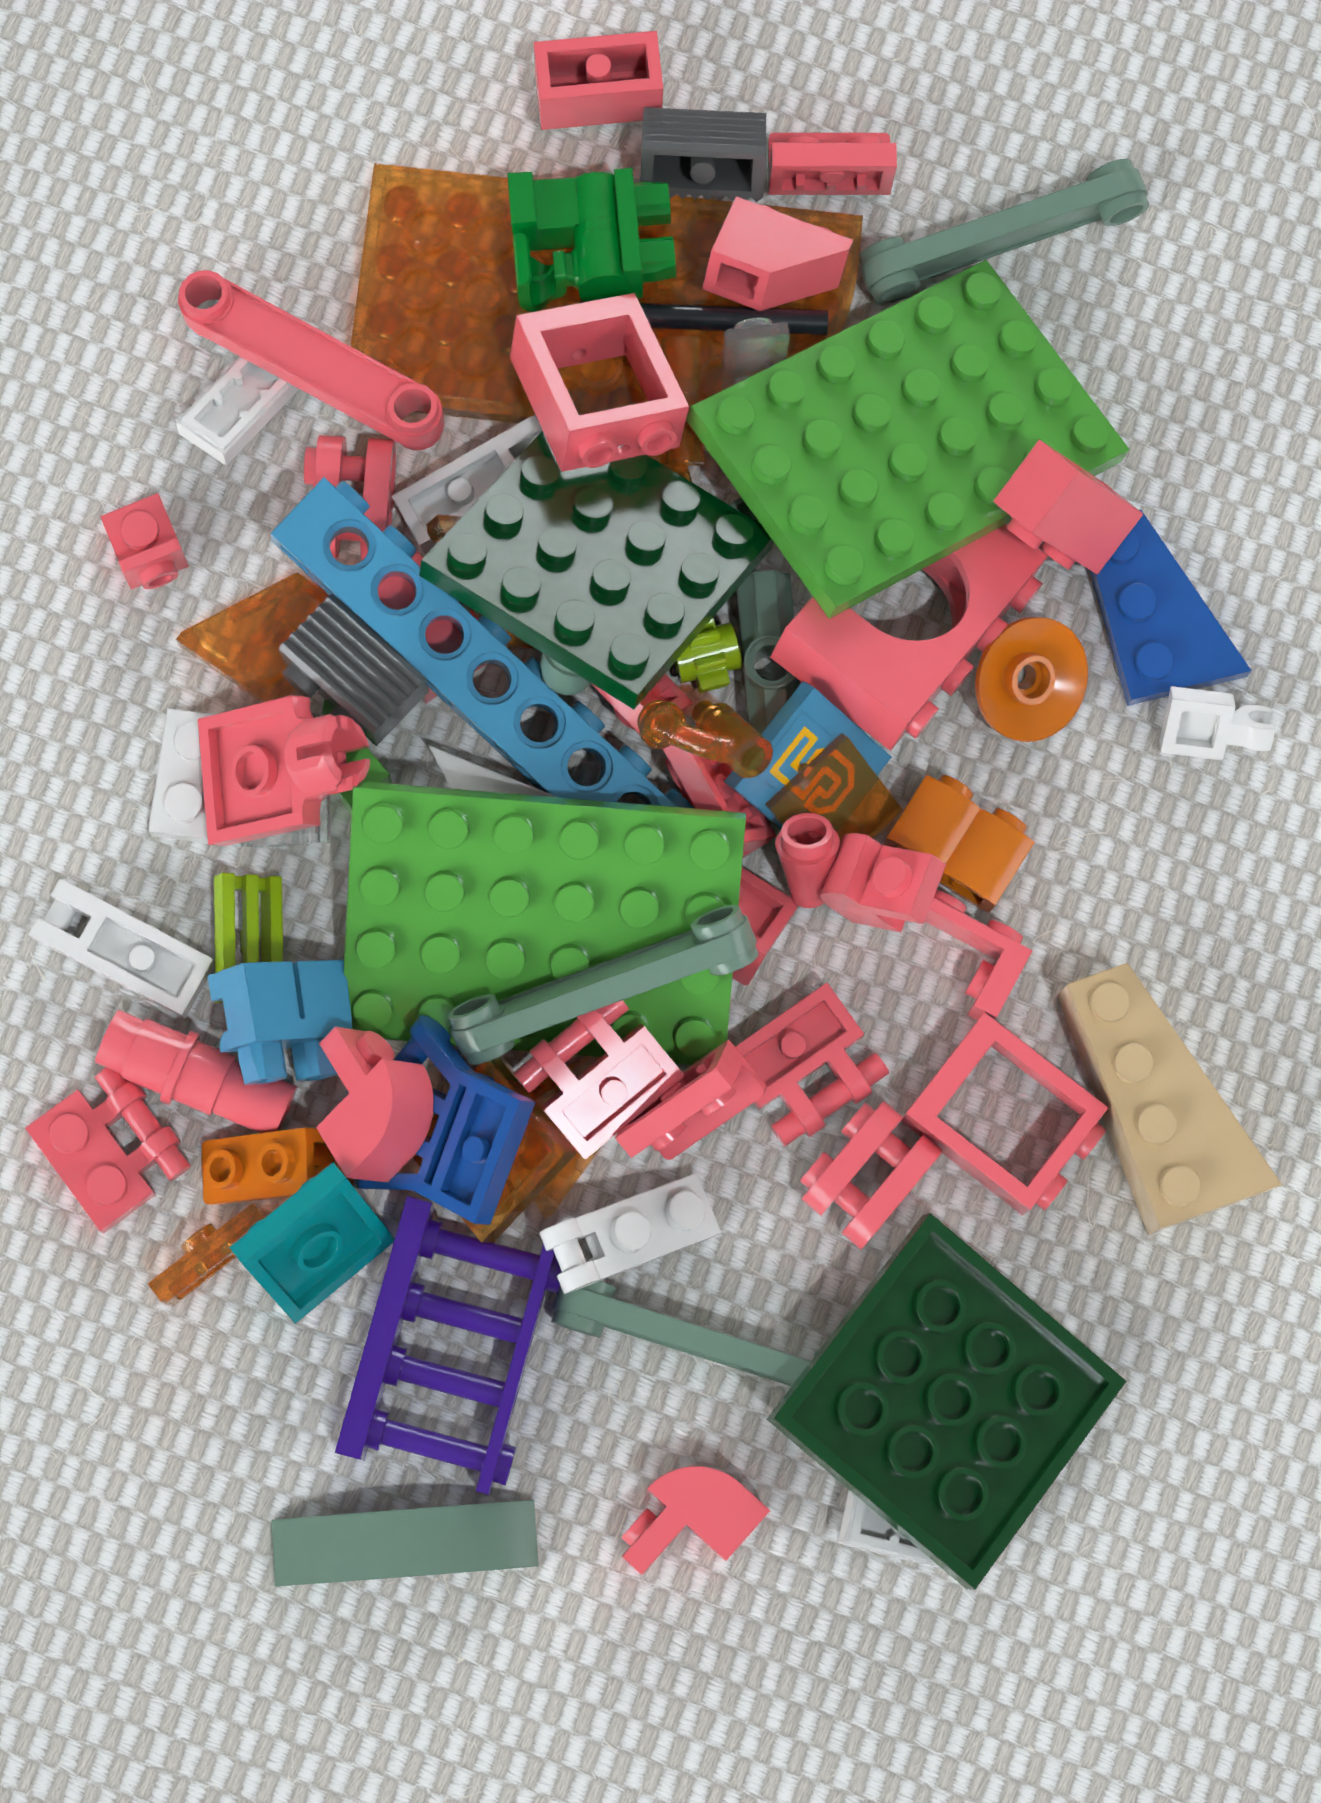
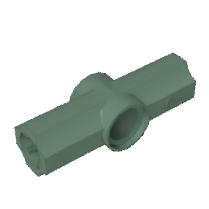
M776 570L753 571L736 590L743 661L741 679L745 689L750 748L800 685V680L789 672L780 680L769 681L761 678L754 668L755 663L759 660L771 656L784 629L794 618L790 573H781Z

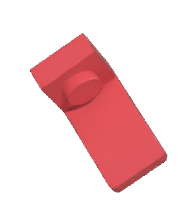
M936 890L925 922L996 960L994 965L982 960L965 991V994L975 998L967 1014L968 1016L978 1021L985 1012L995 1020L1033 950L1021 945L1023 936L1016 930L995 920H989L986 926L964 914L967 907L960 900L943 891Z

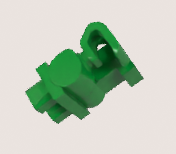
M633 168L614 169V174L590 172L574 178L533 180L532 172L507 173L518 300L520 307L525 311H540L551 301L564 296L567 293V287L575 286L579 292L580 299L583 301H595L635 293L637 298H643V283L657 282L676 277L673 236L639 239L638 227L671 224L668 183H634ZM573 248L570 253H564L562 250L553 251L554 263L552 265H545L530 256V251Z

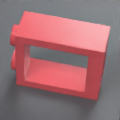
M635 293L517 315L510 359L561 472L583 467L597 468L612 461L641 455H659L670 449L680 447L689 405ZM626 355L648 402L578 415L558 368Z
M984 1012L910 1107L901 1122L920 1137L923 1134L926 1135L943 1150L942 1154L1023 1216L1035 1204L1045 1211L1068 1182L1059 1172L1074 1153L1084 1160L1107 1130L1098 1121L1109 1107ZM990 1047L1002 1054L1080 1115L1027 1185H1024L937 1117Z

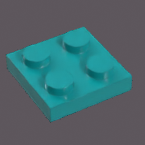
M332 1162L317 1176L307 1180L294 1195L266 1218L256 1222L243 1237L229 1248L249 1273L296 1324L393 1244L395 1238Z

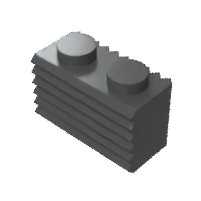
M644 107L640 182L668 183L670 199L678 194L682 199L687 195H691L694 199L702 195L706 200L715 196L720 201L727 196L733 201L737 196L745 200L751 197L757 203L763 198L767 113Z
M333 594L327 596L325 601L316 608L315 612L310 614L306 621L301 623L298 629L291 633L288 640L284 641L279 647L283 662L287 665L281 672L285 679L304 697H309L310 699L315 693L321 695L334 708L330 713L332 716L343 715L352 718L375 746L429 692L427 679Z

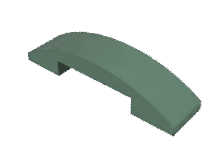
M534 1500L271 1520L275 1587L539 1566Z

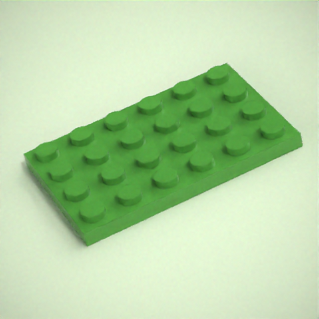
M987 260L692 405L686 418L688 424L829 619L1009 523L1012 517L993 501L1039 439L1094 476L1121 463L1130 450Z
M360 782L356 787L353 786L344 975L348 980L352 1029L372 1031L379 1034L385 1040L409 1041L412 1037L410 1028L420 1015H425L439 1022L448 1031L451 1045H456L449 1028L451 1023L447 1015L453 1008L469 999L493 994L496 1000L500 1001L692 930L691 924L695 919L713 909L727 905H739L746 813ZM709 969L624 999L623 1001L629 1010L610 1026L623 1039L639 1024H642L675 1064L692 1065L727 1040L733 972L716 976L711 975ZM577 1017L514 1040L515 1045L510 1050L530 1051L543 1039L549 1043L576 1021ZM593 1039L575 1055L601 1057L606 1052Z

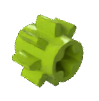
M712 618L675 661L674 667L680 684L696 680L699 694L727 687L730 684L728 671L742 668L741 654L731 622L715 626L714 619Z

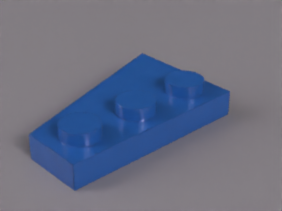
M1143 513L1142 517L1098 575L1089 570L1127 706L1169 696L1171 686L1200 689L1248 677L1252 670Z

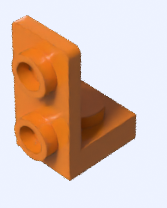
M304 1127L206 1140L202 1144L203 1201L207 1205H223L291 1197L307 1180L317 1176L332 1162L342 1173L343 1171L315 1128ZM347 1178V1180L354 1187L353 1178Z

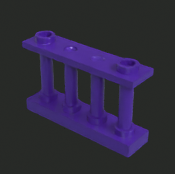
M407 1196L335 1453L365 1461L368 1448L379 1451L381 1445L479 1471L481 1473L476 1492L491 1495L494 1483L506 1486L516 1447L505 1444L546 1291L558 1293L560 1283L557 1275L562 1273L554 1251H546L544 1244L541 1254L538 1255L442 1229L443 1222L433 1219L435 1208L431 1202ZM438 1254L533 1280L523 1318L424 1292L425 1285L415 1282L421 1258L424 1257L432 1260L434 1255ZM417 1317L515 1343L516 1346L506 1382L408 1356L407 1348L397 1346L404 1320L415 1323ZM399 1381L498 1407L488 1446L390 1420L389 1412L379 1410L386 1384L397 1387Z

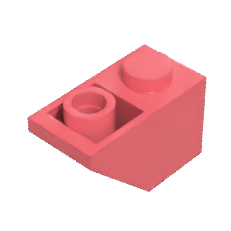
M736 196L712 247L702 289L758 311L836 289L842 280L853 240L836 234L827 228L815 226L777 212L769 206L756 204Z

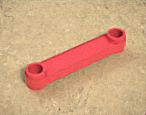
M209 270L197 271L190 274L182 282L179 289L178 305L187 326L198 335L213 341L400 443L407 449L414 451L425 450L432 447L440 439L445 426L444 412L438 396L427 386L413 381L228 281L216 272ZM219 300L214 306L207 309L197 308L205 301ZM423 411L429 413L423 420L409 423L402 421L412 412Z

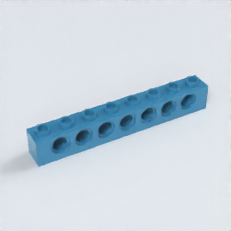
M323 477L270 533L271 542L328 595L333 594L418 670L427 679L428 687L537 789L559 798L617 802L623 794H634L640 797L646 805L695 809L673 788H670L663 794L646 778L652 771L651 767L630 747L624 744L617 751L599 734L605 728L604 723L583 703L576 701L570 707L549 688L543 680L541 666L537 660L530 657L523 663L506 647L512 638L502 627L483 615L476 619L458 603L459 600L420 577V566L411 559L417 552V549L393 526L389 525L382 532L368 519L364 513L370 508L369 504L346 482L341 481L334 487ZM347 532L359 535L367 545L368 553L366 557L355 565H345L338 562L330 550L331 542L336 536ZM398 576L409 581L414 589L415 598L408 607L395 610L388 608L381 602L378 596V586L386 578ZM438 620L452 622L461 633L460 647L449 654L435 652L426 641V628ZM483 664H495L501 667L508 678V688L505 694L497 698H487L481 695L473 684L475 669ZM540 707L551 714L554 719L555 729L548 741L534 742L523 734L520 720L526 709ZM584 750L593 753L601 764V775L592 786H582L575 783L568 773L569 758L576 751Z

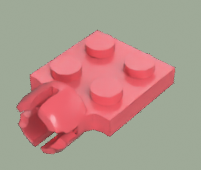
M295 695L199 718L198 731L208 845L228 846L321 825L320 806L327 795L353 790V786L356 787L366 778L370 767V759L366 758L349 763L346 760V753L369 747L362 728L352 718L343 715L332 716L328 714L313 718L309 697Z

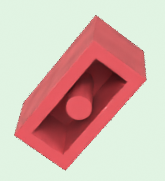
M657 31L534 42L535 79L541 130L643 121L644 107L663 108V80Z
M1040 439L993 501L1012 517L1006 528L1026 544L1036 550L1039 547L1049 557L1068 570L1071 569L1075 562H1078L1097 575L1143 515L1141 511L1103 481Z

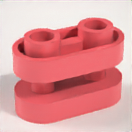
M319 435L317 447H306L304 456L305 485H313L314 488L323 477L334 487L341 481H364L363 499L370 506L364 515L382 532L389 525L392 526L394 506L392 495L395 493L396 441L392 439L369 438L366 456L347 455L345 436ZM342 533L331 542L330 550L335 559L339 557L341 540L360 541L362 560L368 553L365 541L354 533Z
M885 1101L876 1110L865 1102L841 1131L850 1139L847 1145L835 1159L824 1151L800 1180L809 1189L801 1200L820 1216L834 1201L853 1217L841 1233L859 1249H862L943 1152L938 1145L924 1134L912 1148L896 1137L892 1130L902 1120L903 1116ZM875 1152L894 1169L869 1198L850 1181Z

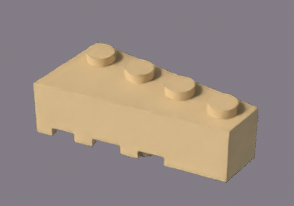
M1128 963L1068 983L1061 990L1057 998L1094 1095L1099 1101L1109 1107L1104 1113L1103 1119L1148 1235L1259 1196L1282 1185Z

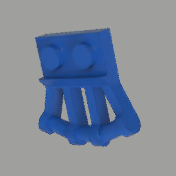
M420 1015L410 1028L412 1037L394 1060L422 1065L429 1057L450 1083V1088L447 1095L432 1088L434 1099L433 1113L439 1115L432 1137L427 1135L416 1153L424 1158L418 1174L397 1173L389 1182L357 1179V1189L415 1191L474 1224L490 1225L535 1102L495 1082L493 1078L473 1071L449 1042L451 1038L448 1031L433 1018Z

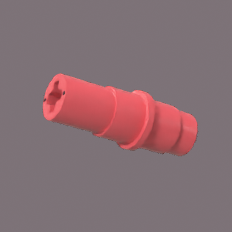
M117 1010L101 1041L95 1063L120 1073L121 1078L161 1094L160 1101L169 1105L175 1100L207 1115L216 1114L258 1133L280 1130L298 1086L285 1080L265 1084L244 1085L240 1064L236 1060L237 1056L228 1052L220 1053V1049L200 1041V1033L191 1030L186 1035L151 1019L143 1020L122 1010Z

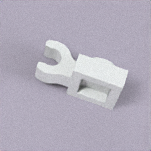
M1171 686L1159 738L1160 752L1223 761L1226 745L1241 746L1256 751H1270L1276 730L1275 725L1270 724L1273 711L1271 708L1260 705H1246L1235 710L1234 694Z

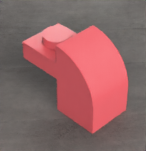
M858 833L845 834L842 837L836 859L821 891L820 899L852 923L901 933L905 921L924 924L946 864L932 854L881 845L869 835Z
M335 1026L319 1045L349 1094L316 1128L346 1178L389 1182L417 1153L430 1129L434 1099L429 1075L424 1065L393 1060L395 1054L392 1047L379 1034L372 1031H360Z
M703 1466L679 1468L659 1477L646 1489L665 1508L658 1516L647 1508L621 1537L630 1546L622 1557L642 1575L680 1531L687 1526L719 1557L727 1561L770 1510L740 1482L720 1470Z

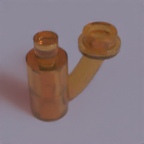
M708 700L699 702L692 711V718L696 722V727L686 724L683 711L672 702L653 701L647 704L639 713L637 725L640 736L652 748L663 749L672 745L698 757L726 763L742 778L758 776L765 771L772 760L773 748L771 743L728 704H713Z

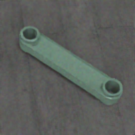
M1130 159L1115 160L1091 172L1086 178V182L908 243H905L901 237H891L878 241L860 252L858 259L861 267L859 269L869 294L873 295L876 304L893 303L917 291L921 286V281L1099 220H1102L1105 226H1116L1131 221L1149 208V202L1146 197L1148 192L1139 170L1134 168Z
M738 905L722 906L706 912L695 919L691 924L692 930L500 1001H497L493 994L474 997L459 1004L448 1013L447 1016L451 1023L450 1031L460 1054L465 1055L468 1064H481L507 1053L515 1045L514 1040L700 971L709 969L710 974L716 976L737 971L752 963L759 955L755 946L757 940L746 915L742 914Z
M602 1281L567 1294L563 1293L560 1286L552 1307L555 1311L551 1322L561 1327L601 1338L603 1329L606 1327L788 1386L794 1384L811 1362L613 1299L616 1287Z

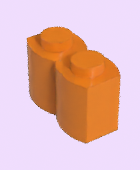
M926 775L883 845L934 855L946 864L939 883L972 905L990 913L1035 842L1025 835L1028 829L1025 823L1013 814L999 808H995L993 813H990L972 802L973 792L960 781L948 775H941L939 780Z

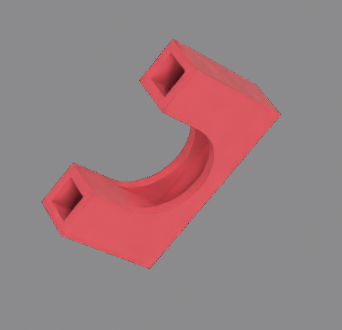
M1007 524L922 569L940 586L949 603L952 626L951 630L944 635L921 641L896 638L880 631L851 608L829 619L814 597H812L786 626L770 658L801 682L804 681L816 688L851 721L891 751L906 732L915 739L922 733L939 710L932 701L941 690L949 696H952L974 668V665L968 662L967 659L976 648L984 652L986 646L993 642L1007 627L1008 623L1001 618L1010 607L1018 613H1021L1043 585L1042 582L1035 578V575L1048 555L1039 548L1036 550L1009 531L1006 528Z

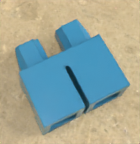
M344 960L297 961L294 963L292 961L241 963L207 976L211 1001H223L228 1030L221 1037L220 1053L238 1052L244 1085L265 1084L286 1079L287 1073L283 1049H292L295 1076L298 1082L318 1081L338 1075L319 1043L335 1026L352 1029L348 980L344 975Z

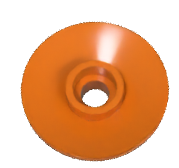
M1039 616L1026 617L1008 624L1002 633L986 646L977 667L975 678L976 699L986 722L999 734L1020 742L1043 740L1064 728L1077 713L1087 689L1088 663L1084 648L1071 629L1061 622ZM1025 667V678L1018 684L1019 673Z

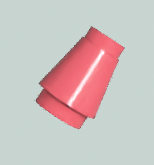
M801 813L790 817L783 824L775 841L776 850L791 892V898L796 905L803 908H815L824 904L820 899V894L836 859L840 845L839 835L833 829L830 821L815 813Z

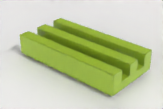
M224 872L214 876L215 973L236 966L235 891H242L240 952L242 953L243 963L259 962V893L261 897V962H283L282 876L259 878L258 875L253 874L235 876V873Z

